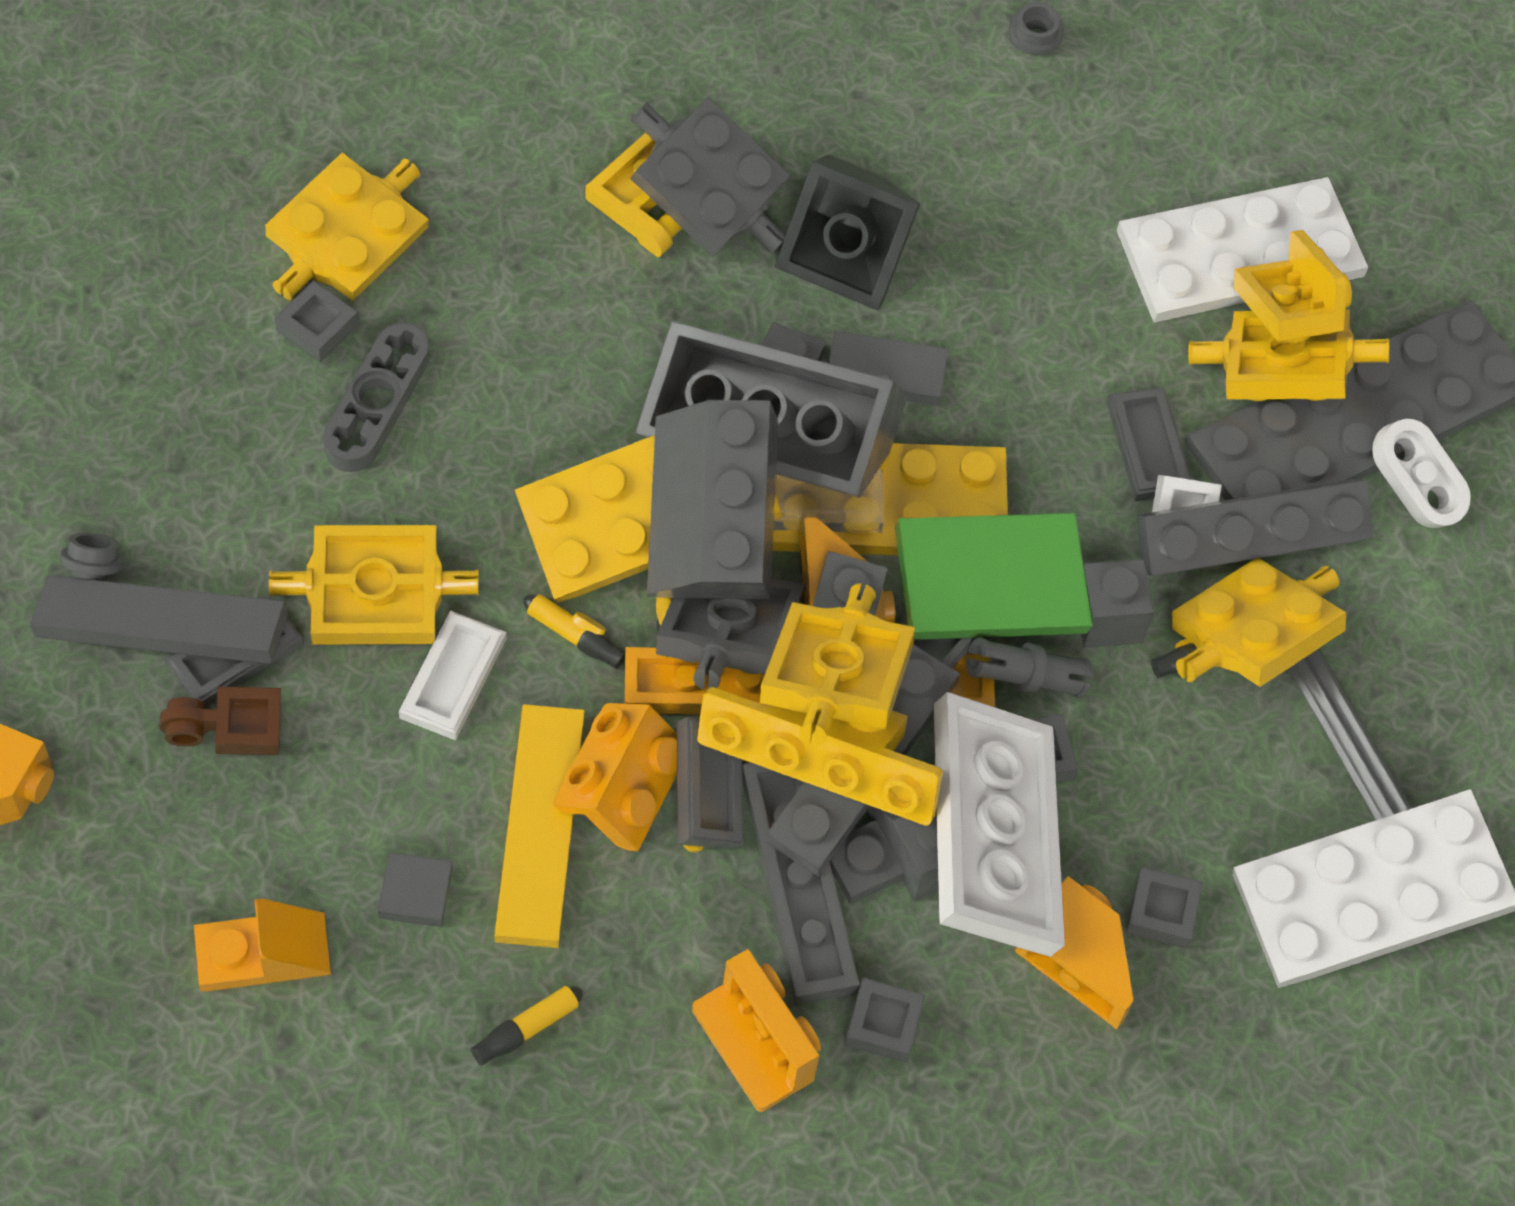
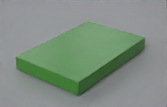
M1075 513L898 519L895 525V535L907 626L915 627L914 640L1086 634L1093 626Z

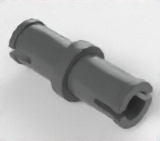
M976 638L968 650L969 653L991 658L990 662L966 659L967 672L974 678L982 677L1014 683L1016 689L1028 693L1036 692L1040 688L1071 694L1074 697H1083L1091 686V683L1069 678L1071 673L1093 677L1092 664L1088 659L1047 653L1044 647L1038 644L1025 643L1022 647L991 642L984 638Z

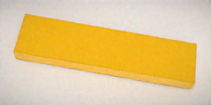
M526 704L522 706L494 935L495 943L559 948L574 814L561 813L553 805V801L564 782L566 772L572 766L581 749L585 710Z

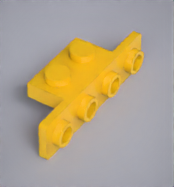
M710 687L703 695L697 737L701 745L925 826L929 825L935 817L943 771L937 766L894 751L904 738L907 715L892 711L886 730L833 719L826 741L817 746L814 745L815 731L810 744L803 741L799 734L807 713L771 705L765 706L715 687Z

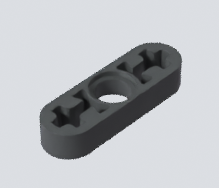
M396 323L381 331L327 424L323 434L325 455L330 464L335 468L346 472L363 470L374 462L429 364L428 338L424 331L416 325ZM405 343L412 344L413 354L405 353L397 365L396 375L390 371L394 361L392 348L401 349ZM372 388H384L394 396L389 405L379 409L367 407L360 399L366 391ZM358 418L364 422L360 431L361 445L363 447L353 445L348 452L342 451L340 439L349 440L357 429Z

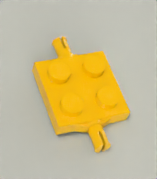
M343 152L265 224L266 237L287 252L293 262V265L278 280L273 282L275 291L280 295L283 293V297L291 301L313 279L316 282L331 285L352 301L360 295L428 228L429 219L407 203L401 196V193L420 177V171L416 165L412 163L410 166V160L404 158L382 179L368 173Z
M1345 309L1344 331L1310 336L1309 339L1302 342L1277 341L1253 311H1234L1232 329L1225 336L1224 341H1189L1188 360L1189 365L1224 364L1227 400L1308 399L1321 401L1325 399H1345L1347 375L1353 368L1354 363H1389L1390 340L1389 338L1354 340V335L1350 330V309Z
M314 525V551L307 564L306 571H269L270 597L306 595L311 609L310 634L312 645L433 644L436 640V612L442 602V595L479 596V570L442 571V564L437 555L436 525Z
M1255 558L1172 611V630L1194 643L1197 648L1176 661V669L1183 679L1187 677V682H1193L1211 668L1221 667L1238 672L1259 687L1263 686L1345 632L1347 612L1322 598L1331 590L1339 587L1340 581L1337 573L1333 569L1329 571V566H1323L1306 579L1296 581L1262 559Z
M862 583L853 585L849 591V597L844 608H819L792 602L761 683L760 703L807 713L799 734L802 740L808 744L811 743L814 731V745L823 744L827 739V733L833 719L884 730L887 728L913 648L915 627L887 622L869 614L872 603L876 598L874 589L869 585H865L861 600Z

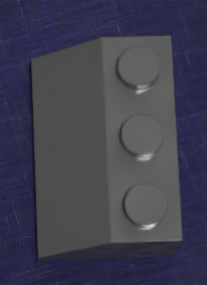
M707 400L656 416L647 584L648 597L771 599L778 420L770 401Z

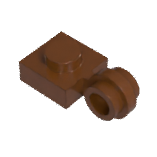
M218 687L217 709H205V704L195 698H174L167 702V709L160 713L159 728L165 733V740L175 746L199 745L203 742L205 734L209 731H216V754L279 755L281 688Z

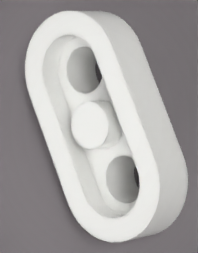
M1402 419L1384 426L1374 439L1373 458L1377 467L1411 516L1419 524L1428 528H1441L1460 521L1466 515L1470 506V490L1467 482L1431 430L1422 422L1414 419ZM1396 442L1404 448L1405 457L1403 461L1399 460L1395 455L1394 445ZM1429 490H1432L1437 495L1439 501L1437 509L1433 508L1428 502Z

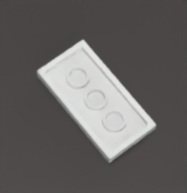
M1328 177L1119 221L1117 227L1118 236L1153 322L1245 303L1234 290L1235 268L1288 260L1291 231L1304 230L1317 246L1324 250L1327 257L1337 268L1347 275L1349 280L1364 277L1368 269V265Z
M946 692L934 703L935 766L943 771L937 803L940 924L1051 957L1065 946L1053 727Z
M1471 789L1236 866L1232 874L1278 988L1312 979L1515 911V890Z

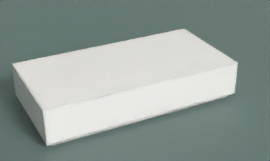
M450 610L399 710V718L456 740L507 639L506 632Z

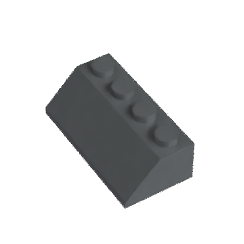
M672 321L635 434L644 438L655 435L656 416L707 400L770 401L778 420L776 475L860 498L890 454L907 397L892 380Z

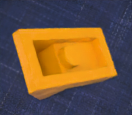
M261 898L254 899L256 917L194 925L198 980L201 992L331 975L325 914L323 912Z

